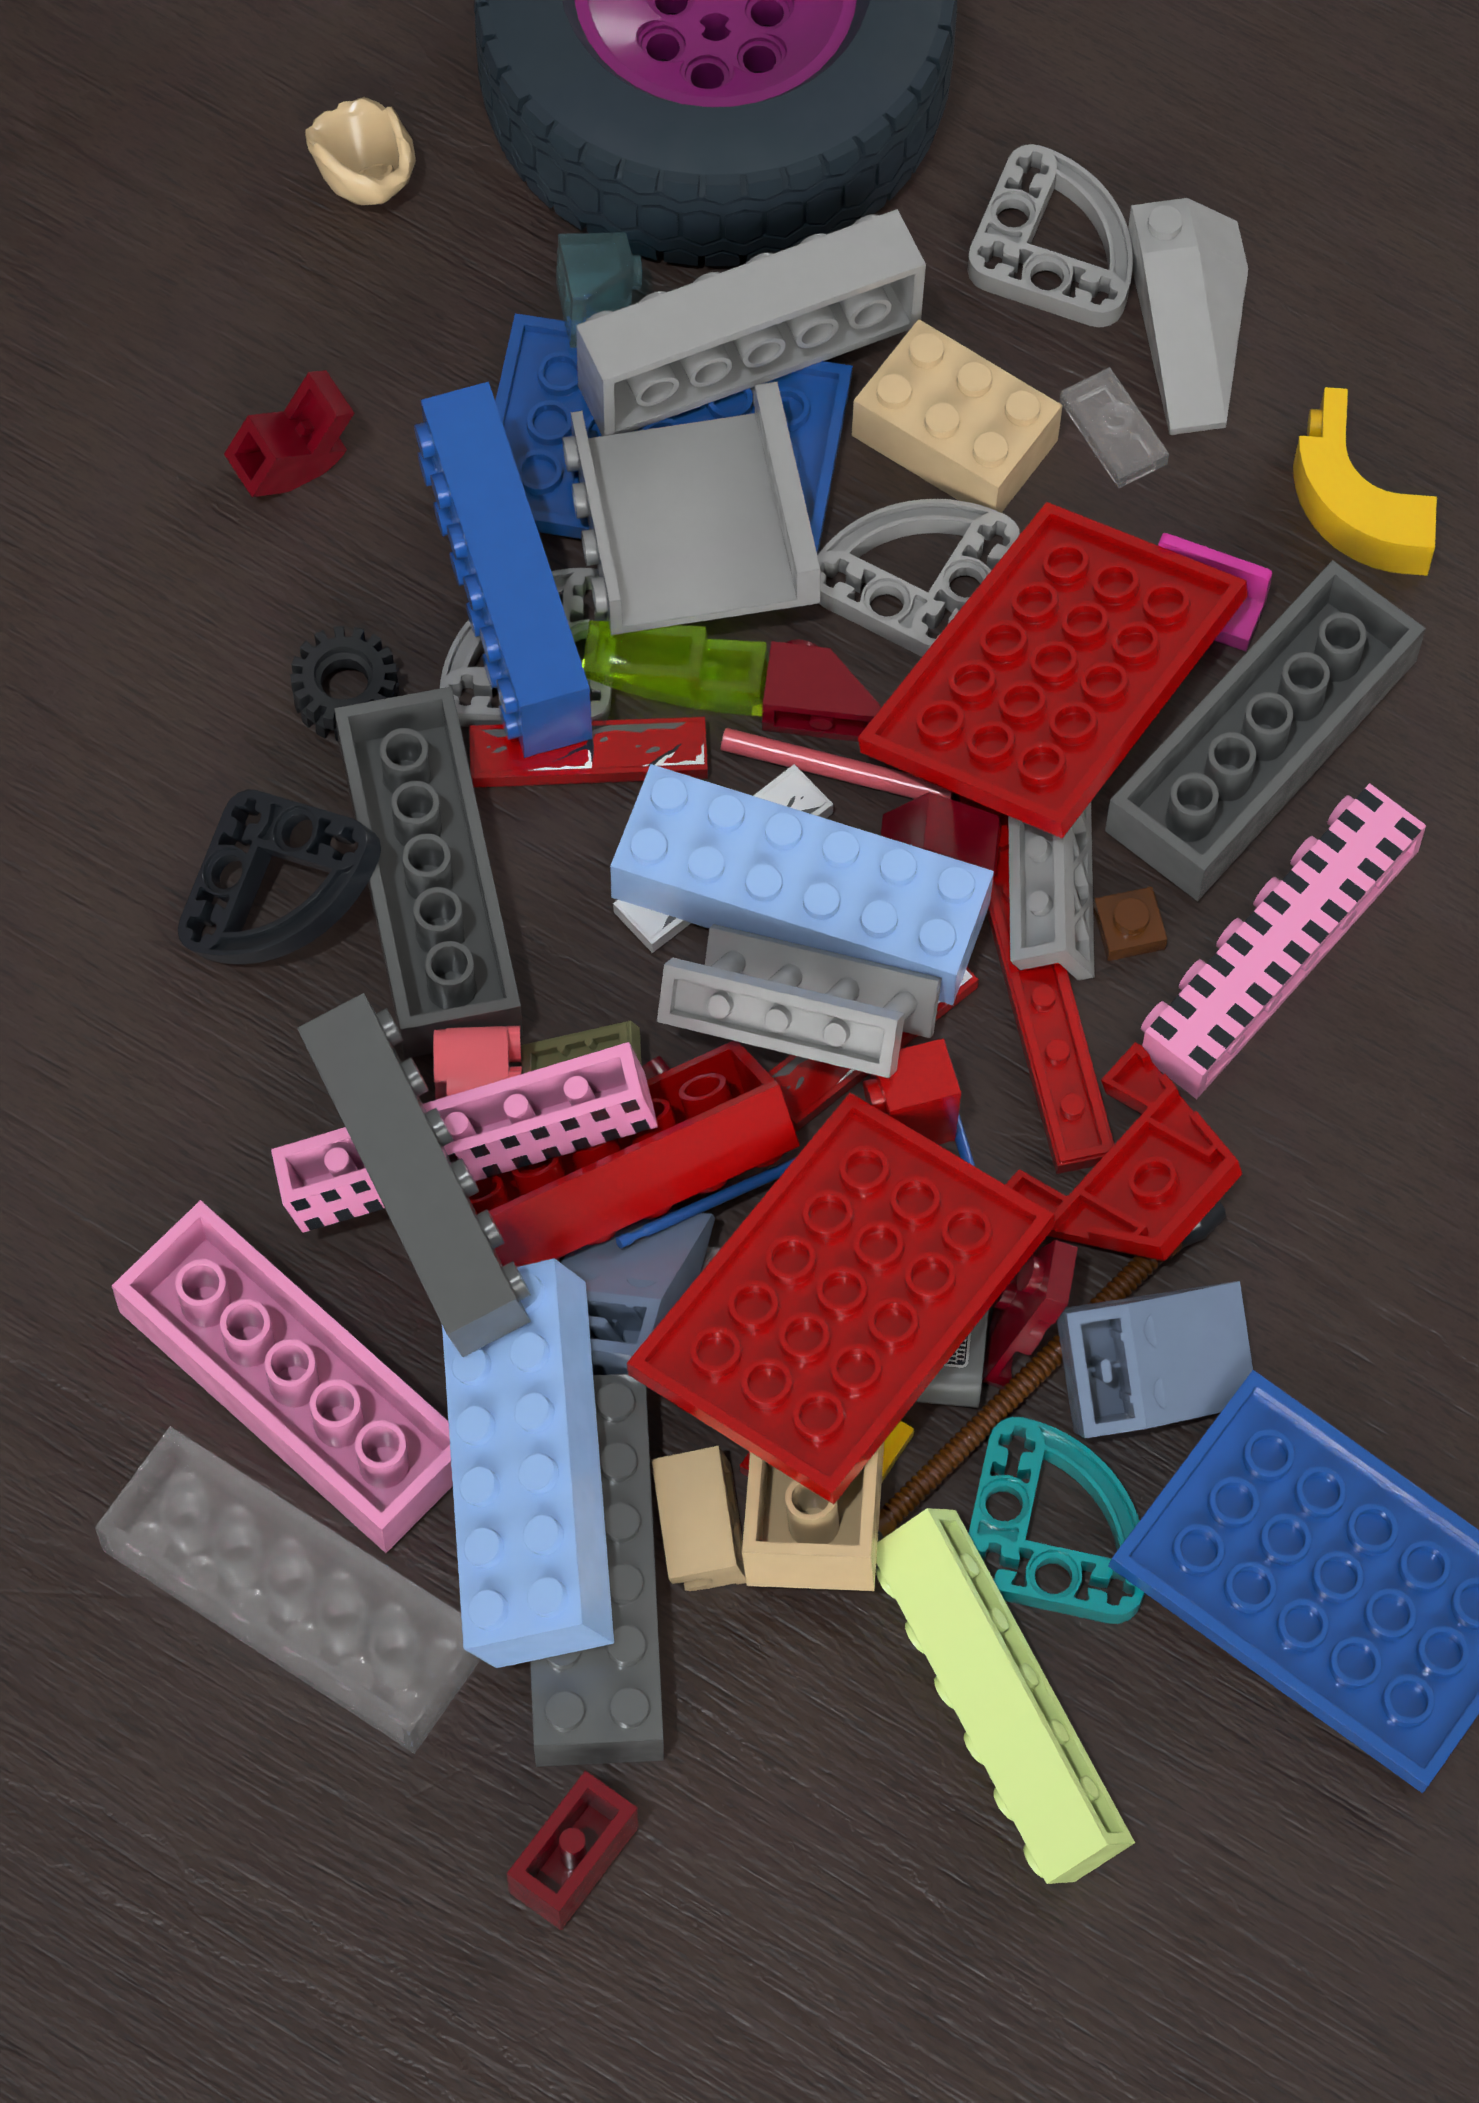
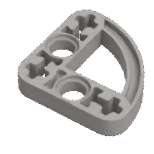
M1029 144L1017 148L1007 160L970 246L967 268L969 279L976 287L984 291L1089 326L1106 327L1112 325L1119 320L1124 312L1129 295L1133 266L1131 238L1120 208L1102 183L1072 159L1041 145ZM1030 167L1040 169V173L1034 175L1028 194L1021 190L1023 173H1027ZM1054 189L1073 201L1092 222L1103 243L1108 270L1031 244ZM1014 208L1024 212L1028 220L1022 226L1013 228L1003 225L998 220L997 215L1004 209ZM992 256L1002 259V263H998L994 269L984 267L985 262H989ZM1019 263L1024 264L1021 280L1014 278V272H1018ZM1046 270L1056 273L1061 278L1062 283L1053 290H1042L1032 283L1031 278L1037 272ZM1072 281L1079 283V288H1076L1074 298L1069 297ZM1099 291L1108 294V299L1105 298L1101 305L1091 302V299L1095 298Z
M920 499L878 509L857 519L841 530L817 555L820 565V603L818 604L922 657L936 640L928 637V628L935 629L938 627L944 617L945 608L952 613L949 617V624L970 598H964L952 592L949 587L950 582L954 578L967 575L974 577L981 584L1019 537V528L1014 520L1001 512L982 505L959 500ZM927 533L963 536L929 592L859 558L881 544L905 536ZM995 534L1002 536L1003 545L996 544L987 557V565L980 561L983 553L984 539L990 541ZM838 572L846 575L845 583L838 582L834 588L826 585V576L833 578ZM866 583L867 585L863 589L860 602H856L855 591L860 593L862 584ZM889 594L898 598L903 604V608L898 614L885 617L873 611L870 606L871 601L877 596Z
M568 568L551 571L574 642L590 638L601 643L604 648L598 658L590 661L581 660L590 687L592 701L591 719L592 721L607 720L611 710L615 635H611L606 612L597 614L594 612L595 621L584 620L583 598L586 590H592L591 578L599 577L598 569ZM469 620L459 631L448 652L442 670L440 688L452 686L460 726L502 724L499 708H492V688L489 684L485 667H474L484 652L481 636H474ZM471 688L474 691L475 697L472 698L471 705H460L458 697L461 696L462 689Z

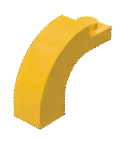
M1325 387L1320 409H1310L1307 436H1299L1293 463L1296 493L1307 518L1320 535L1334 548L1362 564L1387 572L1427 576L1435 549L1437 497L1393 493L1380 489L1366 481L1352 465L1346 449L1348 389Z

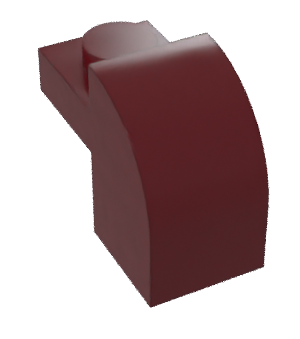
M327 370L308 372L284 411L248 415L224 455L251 497L289 492L323 475L342 458L347 449L339 437L355 413Z

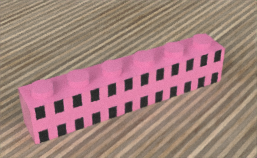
M1370 783L1356 799L1347 795L1341 800L1327 821V824L1330 825L1329 829L1319 840L1310 836L1303 842L1290 862L1293 866L1291 871L1282 881L1277 877H1273L1265 884L1253 903L1256 907L1254 912L1244 922L1239 918L1234 919L1219 937L1216 943V947L1219 950L1207 964L1201 959L1196 961L1180 981L1179 989L1182 991L1169 1005L1164 1001L1159 1002L1144 1020L1141 1026V1030L1145 1033L1142 1046L1150 1054L1152 1062L1159 1071L1166 1074L1194 1098L1197 1099L1419 851L1426 825Z
M629 1042L423 1104L426 1112L434 1108L438 1109L454 1140L445 1145L444 1148L452 1163L461 1158L463 1159L474 1181L658 1127L645 1072ZM346 1127L271 1149L282 1204L302 1233L385 1208Z

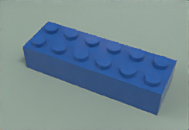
M489 381L422 399L423 423L414 425L420 452L417 453L418 461L426 486L432 485L436 499L433 505L442 536L448 535L453 551L449 555L455 579L459 587L463 585L465 587L469 601L466 603V610L475 637L481 636L485 654H482V659L491 688L497 687L502 703V705H499V712L507 739L510 740L518 737L524 758L593 739L590 687Z

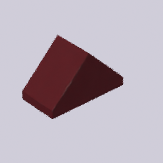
M931 792L883 814L881 836L992 870L996 876L1001 818L999 815Z

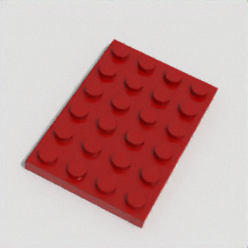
M1046 502L858 736L860 753L1063 839L1248 597L1247 580Z
M850 1092L626 1363L628 1375L834 1505L1054 1228V1213Z

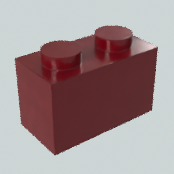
M585 1770L506 1873L509 1893L559 1930H562L638 1829V1808Z

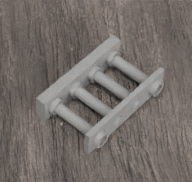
M713 924L709 929L705 965L677 958H671L664 964L657 1022L890 1078L897 1071L902 1032L927 1038L933 1036L942 978Z

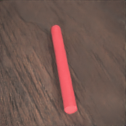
M730 728L725 729L721 742V751L789 768L795 764L801 771L912 799L931 792L952 800L954 793L906 772Z

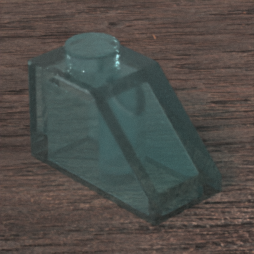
M626 232L558 234L556 285L570 348H577L576 325L584 323L596 313L602 311L614 312L631 306L632 289H641L640 255L631 254Z

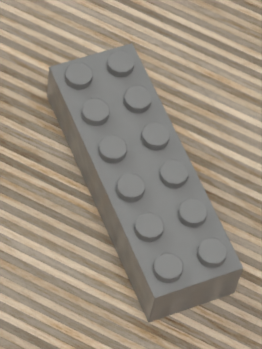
M898 209L880 216L876 214L864 216L852 226L827 235L823 233L814 234L804 239L797 246L774 254H759L751 258L746 264L722 273H706L689 285L667 293L664 291L654 292L645 296L639 303L614 312L602 311L592 315L584 323L576 325L578 387L602 436L637 430L754 387V385L771 381L810 365L910 330L918 319L921 320L926 263Z

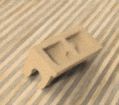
M714 1446L651 1459L668 1578L671 1583L684 1582L685 1591L746 1583L742 1556L743 1540L732 1467L721 1448Z

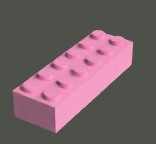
M201 1200L112 1285L119 1312L385 1553L453 1486L448 1420Z

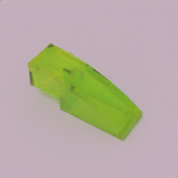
M589 620L583 669L586 678L648 699L721 713L762 716L769 656L766 642L708 639L706 627L674 625L611 635L608 621Z

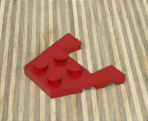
M1135 1042L1101 1079L1107 1095L1142 1114L1067 1196L1021 1169L1005 1185L1054 1213L1055 1226L1047 1235L1049 1237L1165 1261L1240 1178L1242 1171L1237 1158L1201 1115L1190 1108L1180 1096L1177 1087L1166 1074H1162L1154 1065L1150 1054L1144 1047Z

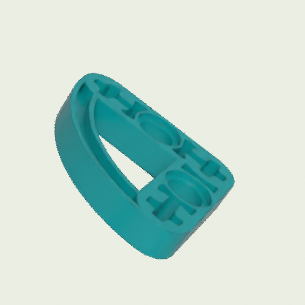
M1010 1417L1000 1421L993 1428L989 1437L969 1535L983 1561L987 1557V1552H994L1000 1555V1565L1018 1570L1020 1557L1030 1559L1025 1570L1024 1587L1014 1585L1017 1572L1005 1569L997 1570L993 1580L1002 1597L1007 1602L1108 1624H1120L1130 1620L1138 1613L1144 1592L1108 1567L1111 1558L1026 1540L1042 1460L1066 1472L1090 1494L1108 1522L1117 1550L1140 1521L1136 1509L1122 1483L1106 1463L1093 1451L1061 1430L1024 1417ZM1012 1436L1025 1438L1024 1448L1034 1451L1033 1453H1022L1017 1477L1004 1475L1008 1449L1004 1446H999V1444L1009 1445L1012 1441ZM991 1472H995L998 1475L991 1476L990 1474ZM1022 1479H1029V1483L1023 1482ZM997 1492H1008L1019 1500L1022 1510L1013 1520L999 1521L988 1513L986 1509L987 1499ZM1046 1564H1058L1068 1571L1071 1584L1061 1593H1047L1037 1585L1035 1580L1036 1571ZM1082 1571L1092 1572L1088 1585L1094 1587L1108 1588L1111 1579L1123 1581V1592L1131 1594L1132 1597L1123 1596L1119 1605H1111L1107 1603L1106 1592L1088 1588L1086 1601L1076 1599L1082 1582Z

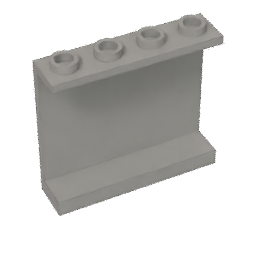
M778 382L754 385L755 413L593 438H588L583 411L571 412L572 436L562 437L567 472L578 471L580 483L572 484L575 514L577 519L586 517L588 519L590 530L581 531L583 553L586 566L597 564L599 577L591 578L594 608L596 614L607 613L611 635L820 603V565Z

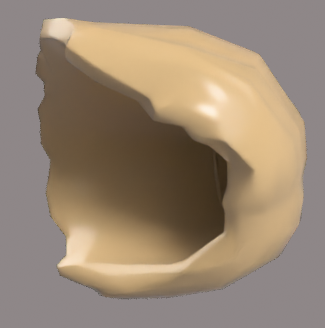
M365 97L354 101H344L338 104L337 109L320 114L313 120L312 126L305 129L308 149L323 179L336 195L357 205H377L387 202L408 184L416 163L413 140L393 107L385 108L379 102Z

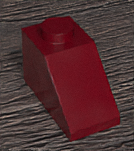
M800 639L790 640L786 643L771 641L763 698L762 731L859 742L858 736L882 708L881 705L831 648L818 647L810 641Z

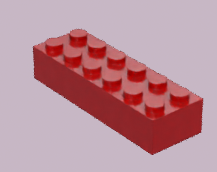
M733 1040L647 1080L658 1127L475 1181L479 1192L469 1198L477 1214L485 1210L489 1211L505 1243L495 1248L502 1265L504 1266L514 1261L515 1265L520 1267L554 1258L559 1261L562 1256L587 1244L595 1245L609 1240L618 1230L641 1219L659 1217L668 1212L672 1205L693 1195L715 1191L725 1185L728 1179L754 1167H766L777 1162L784 1153L800 1146L779 1083L738 1041Z

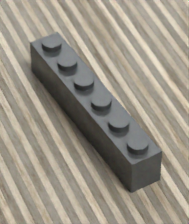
M362 993L297 1027L443 1328L461 1356L464 1357L531 1322L521 1303V1300L531 1295L514 1261L504 1266L502 1265L495 1248L504 1244V1239L488 1210L477 1214L469 1197L479 1192L478 1187L462 1158L453 1163L451 1162L444 1146L454 1141L437 1108L426 1112L419 1096L429 1090L413 1059L409 1058L401 1062L394 1046L404 1040L388 1009L385 1008L376 1013L365 994Z

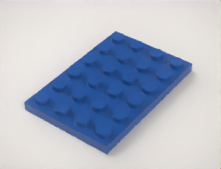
M515 313L495 402L538 532L582 539L581 531L590 529L587 517L577 519L575 514L572 484L580 483L578 471L567 472L562 437L572 436L571 412L583 411L588 438L602 435L578 387L576 325L581 323ZM821 361L765 382H778L817 555L820 548L853 370L851 365ZM751 388L634 431L755 413L753 393Z
M1252 1370L1114 1554L1108 1567L1423 1794L1479 1715V1530L1259 1373Z

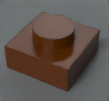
M1153 887L1094 898L1093 911L1107 961L1166 949L1168 939Z

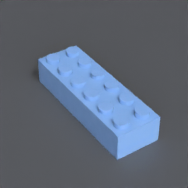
M650 764L610 866L611 898L709 929L713 924L940 977L942 980L938 1001L953 1005L986 916L991 900L994 871L653 764Z
M555 1258L517 1267L531 1294L521 1300L531 1322L464 1357L456 1349L442 1325L463 1648L495 1668L614 1644L586 1282Z

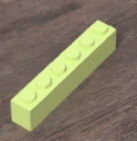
M927 1508L877 1543V1578L883 1589L898 1602L907 1619L905 1630L910 1641L920 1652L926 1655L936 1674L934 1678L936 1690L942 1700L954 1709L966 1731L964 1733L966 1747L974 1759L985 1766L996 1787L993 1791L995 1801L1002 1813L1008 1819L1014 1821L1025 1842L1023 1848L1024 1855L1033 1871L1044 1878L1047 1884L1076 1882L1133 1845L1135 1841L957 1511Z

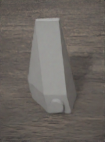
M1189 198L1131 205L1128 230L1133 252L1132 271L1169 435L1226 428L1248 276V265L1238 222Z

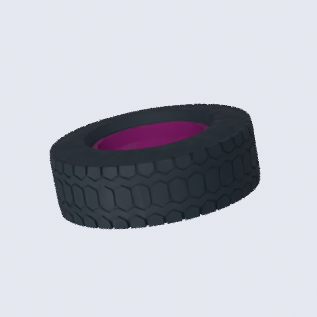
M474 0L478 76L491 127L502 151L505 152L507 160L522 181L527 182L528 188L549 208L554 206L557 215L581 231L587 227L588 235L616 248L624 240V250L626 252L657 260L660 251H664V262L698 266L699 256H705V266H739V255L745 256L747 263L751 258L759 254H774L780 252V248L785 250L797 246L804 239L814 234L823 233L827 235L852 226L860 218L874 214L884 207L886 199L890 201L908 182L912 172L915 173L928 152L946 107L953 66L957 0ZM666 59V60H669V61H663V62H662V61H657V60Z

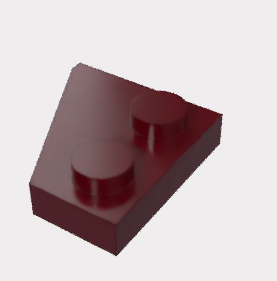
M1054 1240L1035 1251L993 1303L992 1307L994 1309L983 1365L982 1383L1004 1389V1385L1009 1383V1380L1012 1378L1011 1366L1014 1353L1018 1351L1030 1356L1041 1342L1048 1327L1056 1322L1068 1306L1078 1247Z

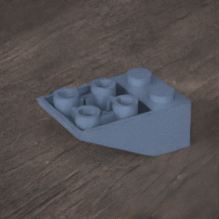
M670 1209L659 1217L641 1219L618 1230L612 1238L603 1243L587 1244L566 1254L561 1264L586 1282L593 1375L628 1374L626 1364L699 1276L715 1221L713 1214L700 1213L651 1236L641 1237L622 1249L618 1247L616 1237L637 1231L643 1225L676 1211Z
M1240 1281L1067 1307L1057 1319L1073 1431L1083 1438L1148 1429L1221 1413L1253 1370Z

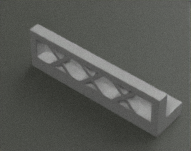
M1091 802L1063 839L1008 816L1010 961L1019 970L1060 963L1077 980L1095 978Z

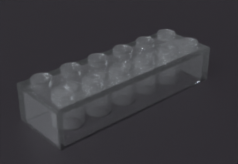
M171 1426L95 1527L101 1547L105 1553L414 1754L481 1660L463 1648L460 1612Z

